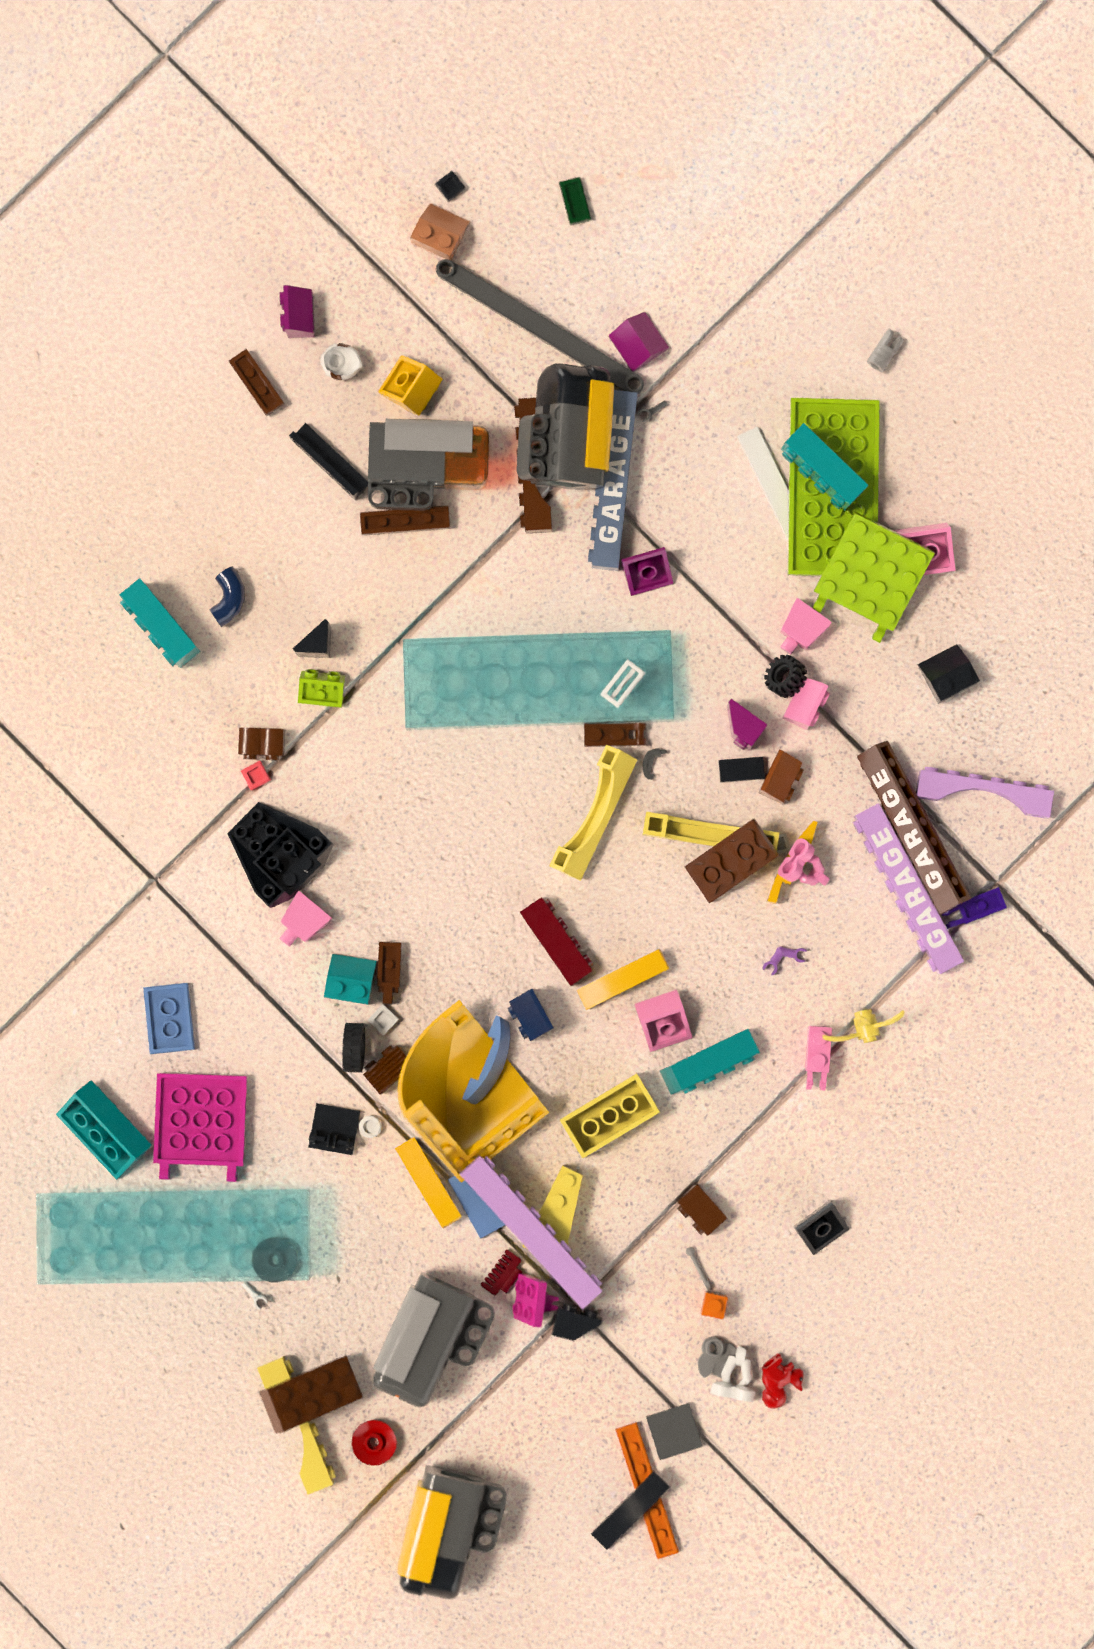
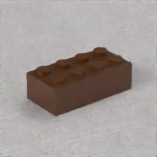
M347 1355L333 1359L258 1391L275 1434L288 1431L363 1398Z

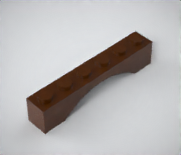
M536 397L518 398V405H514L515 418H519V423L522 417L535 414ZM515 427L516 440H518L519 427ZM518 476V484H523V493H519V506H524V515H520L521 528H525V534L551 533V507L542 498L535 484H531V481L522 480Z

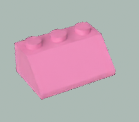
M948 523L893 530L935 552L924 575L956 571L951 527Z

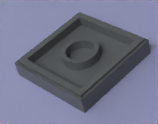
M689 1403L646 1416L659 1460L703 1447Z

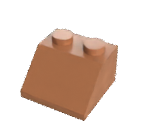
M430 203L420 216L410 236L411 243L441 258L452 261L470 221Z

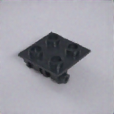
M316 1103L308 1148L353 1155L360 1111Z

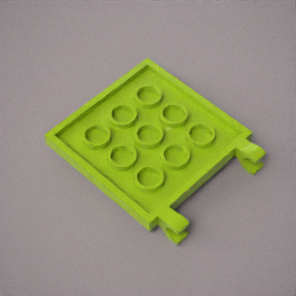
M854 512L814 589V592L819 595L813 605V609L820 613L827 598L878 624L872 639L880 643L887 629L894 631L935 552Z

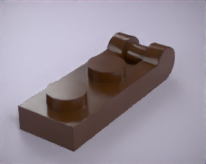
M646 723L584 724V747H605L606 745L611 747L647 746V739L644 738ZM629 731H635V739H629Z

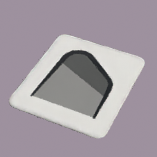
M785 833L779 835L778 854L790 851V845Z

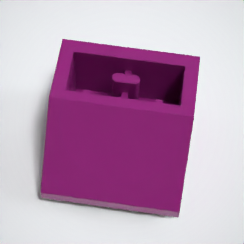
M283 285L284 292H280V306L284 310V314H280L282 331L286 332L288 338L315 337L312 289Z

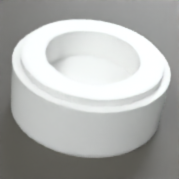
M366 1116L359 1123L360 1133L366 1138H374L381 1132V1122L375 1116Z

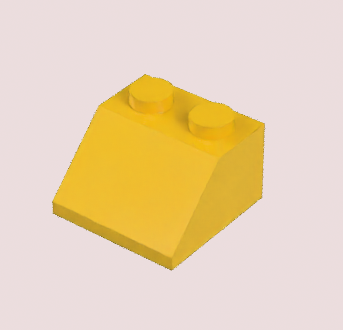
M401 355L378 393L406 411L420 416L443 379L428 366Z

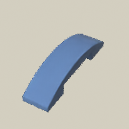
M497 1015L488 1034V1037L494 1039L480 1077L478 1080L470 1078L462 1098L474 1105L479 1103L492 1089L507 1059L510 1045V1025L507 1020Z

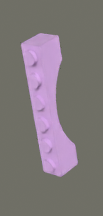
M925 767V770L919 771L916 795L920 799L938 801L947 795L960 791H987L1009 800L1026 816L1050 818L1054 791L1049 790V786L1036 784L1035 788L1027 787V783L1021 781H1013V784L1004 783L1005 779L991 777V781L983 780L982 775L969 774V777L960 776L961 772L947 770L946 774L938 772V768Z

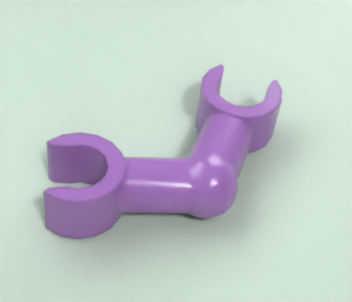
M779 946L770 961L765 962L762 968L764 970L767 965L772 964L774 966V971L771 973L772 976L777 972V965L782 957L794 958L797 962H805V960L797 958V953L799 951H807L803 948L794 950Z

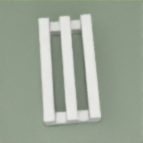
M627 659L600 695L618 709L645 675V672ZM630 666L632 668L612 695L609 696L607 694L627 667ZM635 672L639 673L618 701L614 700Z

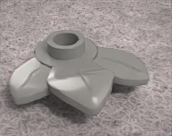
M708 1337L702 1343V1354L697 1364L699 1373L703 1378L709 1376L711 1372L717 1377L722 1378L721 1373L728 1356H735L736 1348L730 1343H723L717 1337ZM710 1344L715 1346L714 1352L709 1350Z

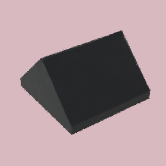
M324 619L292 648L298 657L330 658L331 626L329 622Z
M827 1201L793 1226L813 1255L849 1230V1227L831 1201Z

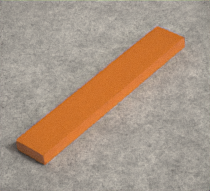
M637 1422L615 1429L634 1489L652 1472ZM660 1497L643 1514L657 1560L679 1553L662 1498Z

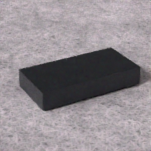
M763 757L718 760L720 783L765 779Z

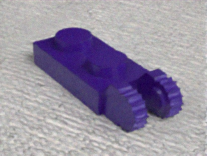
M998 887L972 897L953 910L943 913L942 916L950 915L954 911L959 910L962 918L948 922L946 927L949 929L1006 909L1007 906Z

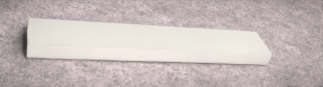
M755 427L738 435L737 439L788 541L789 490L758 427Z

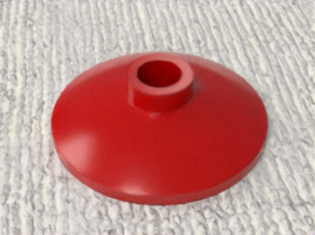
M369 1420L356 1428L352 1436L351 1445L353 1453L358 1460L367 1465L377 1466L386 1463L393 1456L397 1440L394 1431L388 1424L379 1420ZM372 1438L378 1439L379 1444L377 1446L371 1445L370 1440Z

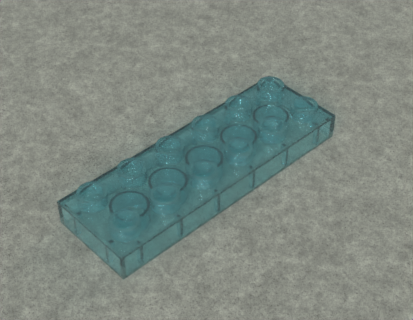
M671 630L403 639L405 728L407 731L674 721ZM628 659L643 670L645 675L617 709L600 694ZM630 666L627 667L607 693L609 696L612 695L632 669ZM635 672L614 700L618 701L639 673Z
M310 1188L36 1193L37 1285L310 1280Z

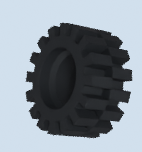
M788 654L786 656L780 655V658H774L775 663L770 662L771 668H766L765 672L768 675H764V679L767 680L765 685L780 697H793L794 692L798 694L800 692L798 688L800 686L803 688L805 685L802 681L807 680V677L804 676L807 674V670L804 669L806 667ZM789 671L788 677L782 682L783 676Z

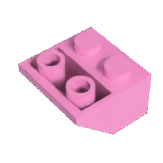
M809 678L806 681H802L805 684L804 687L800 686L798 688L800 690L798 694L795 692L782 718L805 730L809 726L813 727L820 715L817 709L819 706L823 707L830 695L827 692L828 685Z

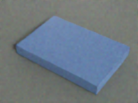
M180 983L143 987L150 1054L195 1050L189 984Z
M455 1176L448 1179L480 1239L505 1225L465 1180L461 1183Z

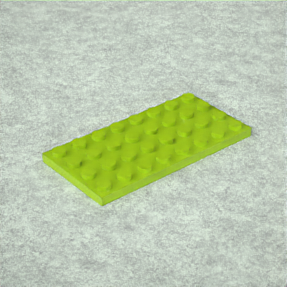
M790 399V436L804 423L868 484V487L845 511L842 508L839 510L830 502L832 498L828 494L819 492L814 486L815 482L810 477L808 479L805 478L798 471L799 467L794 462H789L788 575L821 576L854 512L878 523L880 400Z

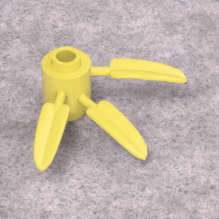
M872 1009L854 1013L855 1019H853L857 1033L846 1036L823 1035L822 1038L827 1041L840 1042L858 1037V1040H863L864 1043L877 1040L876 1036L880 1035L878 1027L888 1026L897 1022L905 1015V1012L902 1010L891 1019L877 1023Z

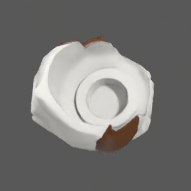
M343 343L330 345L320 358L326 375L339 381L355 376L363 366L357 351L351 345Z

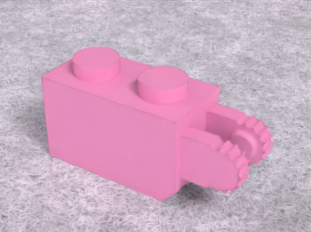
M808 1026L805 1071H807L806 1089L811 1090L813 1086V1072H821L819 1087L820 1090H826L831 1041L824 1040L822 1036H832V1028Z

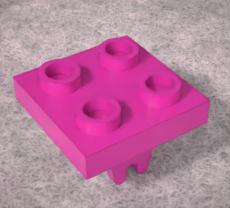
M518 1274V1280L515 1284L516 1299L513 1304V1318L532 1327H542L543 1313L557 1310L558 1307L552 1305V1303L558 1301L559 1298L546 1292L547 1282L528 1274Z

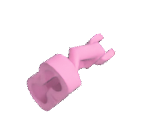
M802 838L794 843L789 851L790 857H786L778 869V874L790 882L799 879L800 882L811 886L819 882L826 886L830 879L823 874L825 868L819 857L814 855V846ZM806 862L813 864L809 875L802 871Z

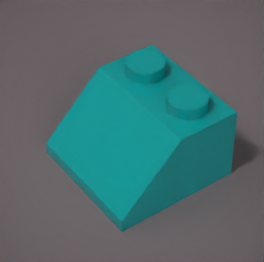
M332 954L324 998L369 1005L377 961Z

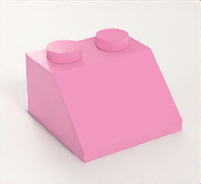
M677 990L634 1004L650 1052L693 1038Z

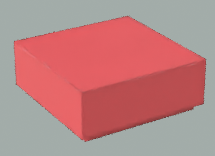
M261 761L241 770L251 791L271 781Z

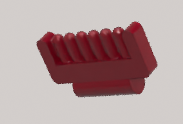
M505 1250L506 1255L503 1254L501 1256L502 1259L498 1260L499 1264H495V1268L491 1269L495 1275L488 1273L491 1279L485 1277L484 1280L486 1282H481V1286L494 1296L500 1290L507 1294L517 1281L518 1274L523 1273L517 1268L522 1260L510 1250Z

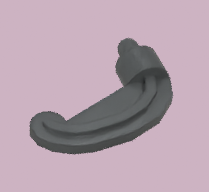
M656 748L646 753L643 760V773L647 779L652 780L654 778V775L650 773L654 758L661 757V754H666L667 750Z

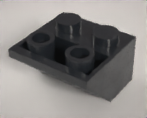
M564 1303L563 1307H558L552 1336L575 1341L602 1325V1317H599V1312L586 1309L585 1313L577 1311V1306Z

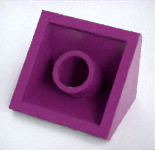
M646 312L626 319L608 335L633 372L669 349V346Z
M665 547L624 558L621 561L631 596L673 584Z

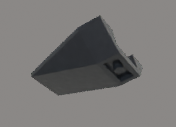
M260 802L227 833L255 894L269 908L293 899L296 893L301 891L325 866L334 845L319 829Z

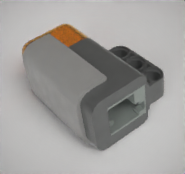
M386 419L385 422H370L368 454L369 503L375 509L425 511L433 505L434 488L483 489L489 480V432L483 426L474 425L473 421ZM378 492L385 496L384 501L379 504L372 500L373 495ZM399 493L407 496V500L403 504H397L394 500L395 496ZM421 494H426L429 497V502L425 505H420L417 502V497Z

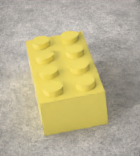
M636 1073L559 1120L583 1159L657 1115L660 1111Z

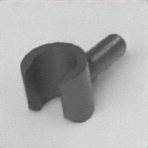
M664 400L649 410L646 408L641 409L638 415H641L643 412H648L649 414L648 418L642 422H649L653 414L667 406V402Z

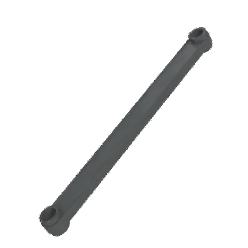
M443 259L437 263L436 274L441 280L580 365L606 368L610 373V383H613L621 390L637 392V395L642 392L644 381L638 374L453 261ZM448 265L452 270L449 274H442L440 268ZM631 380H636L640 383V387L633 390L628 387V383Z

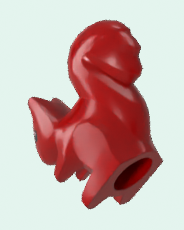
M779 1353L765 1362L761 1368L762 1382L766 1388L762 1391V1401L765 1406L771 1409H777L786 1403L787 1393L783 1387L791 1383L799 1391L803 1390V1370L800 1368L793 1370L794 1364L792 1362L784 1366L782 1364L783 1358Z

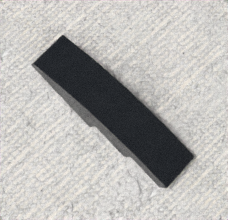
M653 1470L594 1529L591 1535L607 1550L670 1486Z

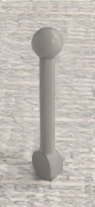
M688 1247L686 1254L691 1257L707 1290H711L712 1288L694 1255V1248Z

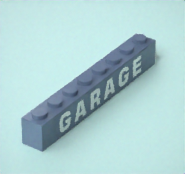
M614 390L609 471L605 472L604 487L596 488L595 496L599 497V504L594 505L593 518L597 519L596 527H591L590 540L594 541V549H589L588 562H592V569L618 571L637 392Z

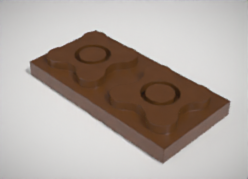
M754 818L687 864L685 869L710 904L780 855Z

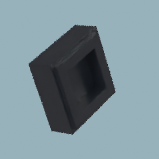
M450 171L434 183L447 202L466 189L453 171Z

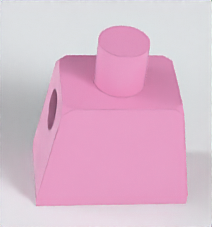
M797 598L780 631L787 637L780 648L790 655L797 646L806 650L829 628L832 622Z
M298 891L281 920V923L287 927V930L279 939L289 947L297 937L307 942L331 922L333 918Z

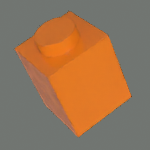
M705 1291L700 1314L723 1320L728 1297Z

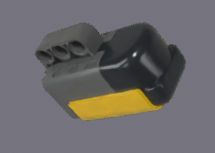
M555 363L543 370L537 383L535 414L522 417L519 423L516 470L522 480L531 481V484L573 490L604 487L605 472L609 471L614 384L610 383V373L606 368L593 365L581 367Z
M426 1465L423 1479L417 1482L397 1564L401 1589L404 1592L418 1596L426 1594L450 1600L456 1598L461 1589L470 1549L489 1552L496 1545L507 1500L505 1488L502 1485L485 1481L481 1477ZM495 1490L503 1494L502 1498L498 1501H493L490 1498V1494ZM495 1513L497 1520L494 1523L486 1522L484 1519L486 1514ZM489 1535L492 1541L489 1545H482L479 1542L480 1537Z

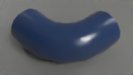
M234 566L223 570L215 577L222 588L223 597L218 604L209 610L221 627L229 623L240 612L245 600V587Z

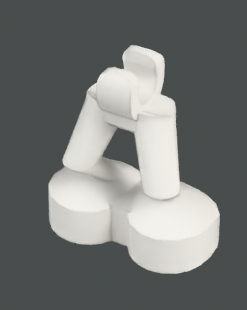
M737 1347L735 1356H728L721 1373L723 1381L712 1383L711 1394L746 1402L754 1401L755 1391L746 1386L752 1381L751 1361L745 1358L746 1349L744 1347ZM739 1365L741 1366L743 1379L738 1385L733 1386L730 1381V1375L735 1366Z

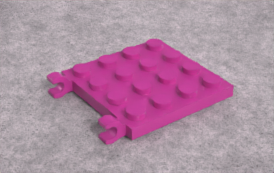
M157 1073L153 1163L160 1164L159 1179L170 1180V1164L227 1166L226 1182H237V1166H244L247 1076Z

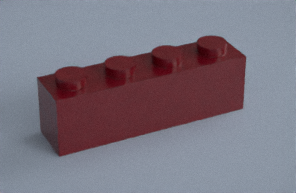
M541 897L520 911V914L571 987L591 973L592 969L590 967L594 964L587 954L581 955L578 950L581 945L574 935L572 937L568 936L565 931L568 927L561 917L557 919L552 913L556 909L550 900L544 901Z

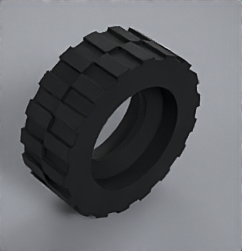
M345 1023L342 1044L343 1071L362 1073L365 1059L364 1023Z

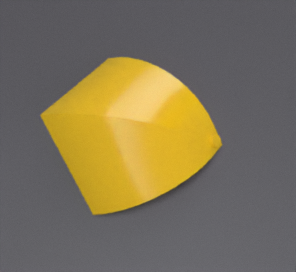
M458 1000L423 1031L410 1049L399 1076L398 1100L406 1120L462 1183L464 1179L460 1172L479 1155L483 1159L487 1156L491 1160L545 1117L549 1111L508 1059H506L496 1083L479 1103L474 1105L462 1099L470 1078L479 1079L493 1045V1040L488 1037V1034L464 1004Z

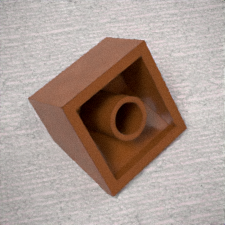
M779 749L759 790V794L780 804H783L785 800L790 801L795 790L791 786L794 780H800L804 769L800 768L803 762Z

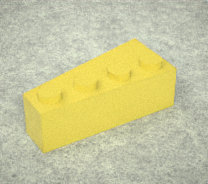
M562 1165L539 1211L541 1217L538 1220L544 1226L548 1223L556 1232L554 1237L559 1243L563 1240L568 1245L583 1175Z

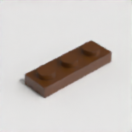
M247 349L228 361L265 416H268L284 405V402Z

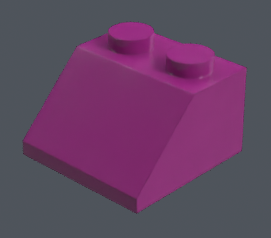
M731 698L727 704L731 737L735 739L733 743L742 750H745V748L750 750L766 729L767 724Z

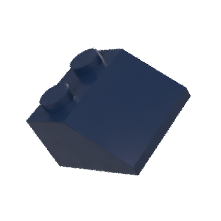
M533 989L509 1001L511 1006L507 1009L513 1020L518 1018L522 1026L518 1027L524 1039L529 1038L532 1041L554 1029Z

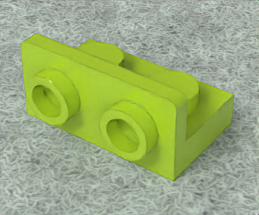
M315 669L301 671L298 703L342 708L346 675H341L336 671L321 673Z

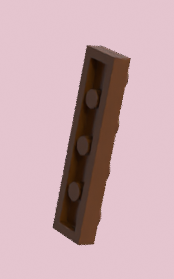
M449 506L431 507L425 511L383 510L360 512L361 535L450 529Z

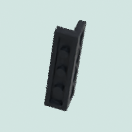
M306 423L296 433L293 431L289 435L291 441L354 500L368 487V481Z

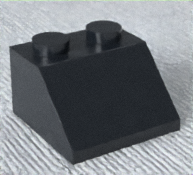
M957 644L917 664L938 704L980 682L971 662Z

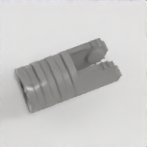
M890 328L887 329L867 360V363L879 372H884L904 341L899 336L890 347L887 346L894 335Z

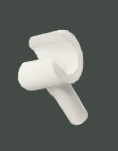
M245 1281L242 1286L254 1299V1306L261 1310V1307L256 1302L258 1299H263L267 1303V1298L262 1294L258 1295Z

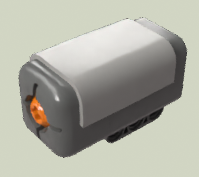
M421 1272L416 1284H411L374 1364L373 1369L376 1372L373 1382L376 1388L393 1397L396 1396L398 1399L415 1407L426 1406L432 1398L448 1360L462 1366H469L475 1361L495 1316L493 1306L460 1288ZM483 1307L491 1311V1316L485 1320L478 1316V1311ZM477 1328L481 1331L482 1335L480 1339L472 1340L469 1337V1331ZM463 1349L470 1350L472 1353L471 1359L468 1361L462 1360L459 1357L460 1351Z

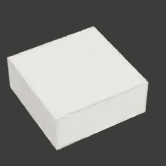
M384 1004L368 1019L383 1036L399 1020Z

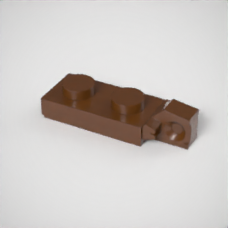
M379 942L377 987L378 992H383V1004L391 1005L393 1003V993H398L400 988L402 947L400 942Z

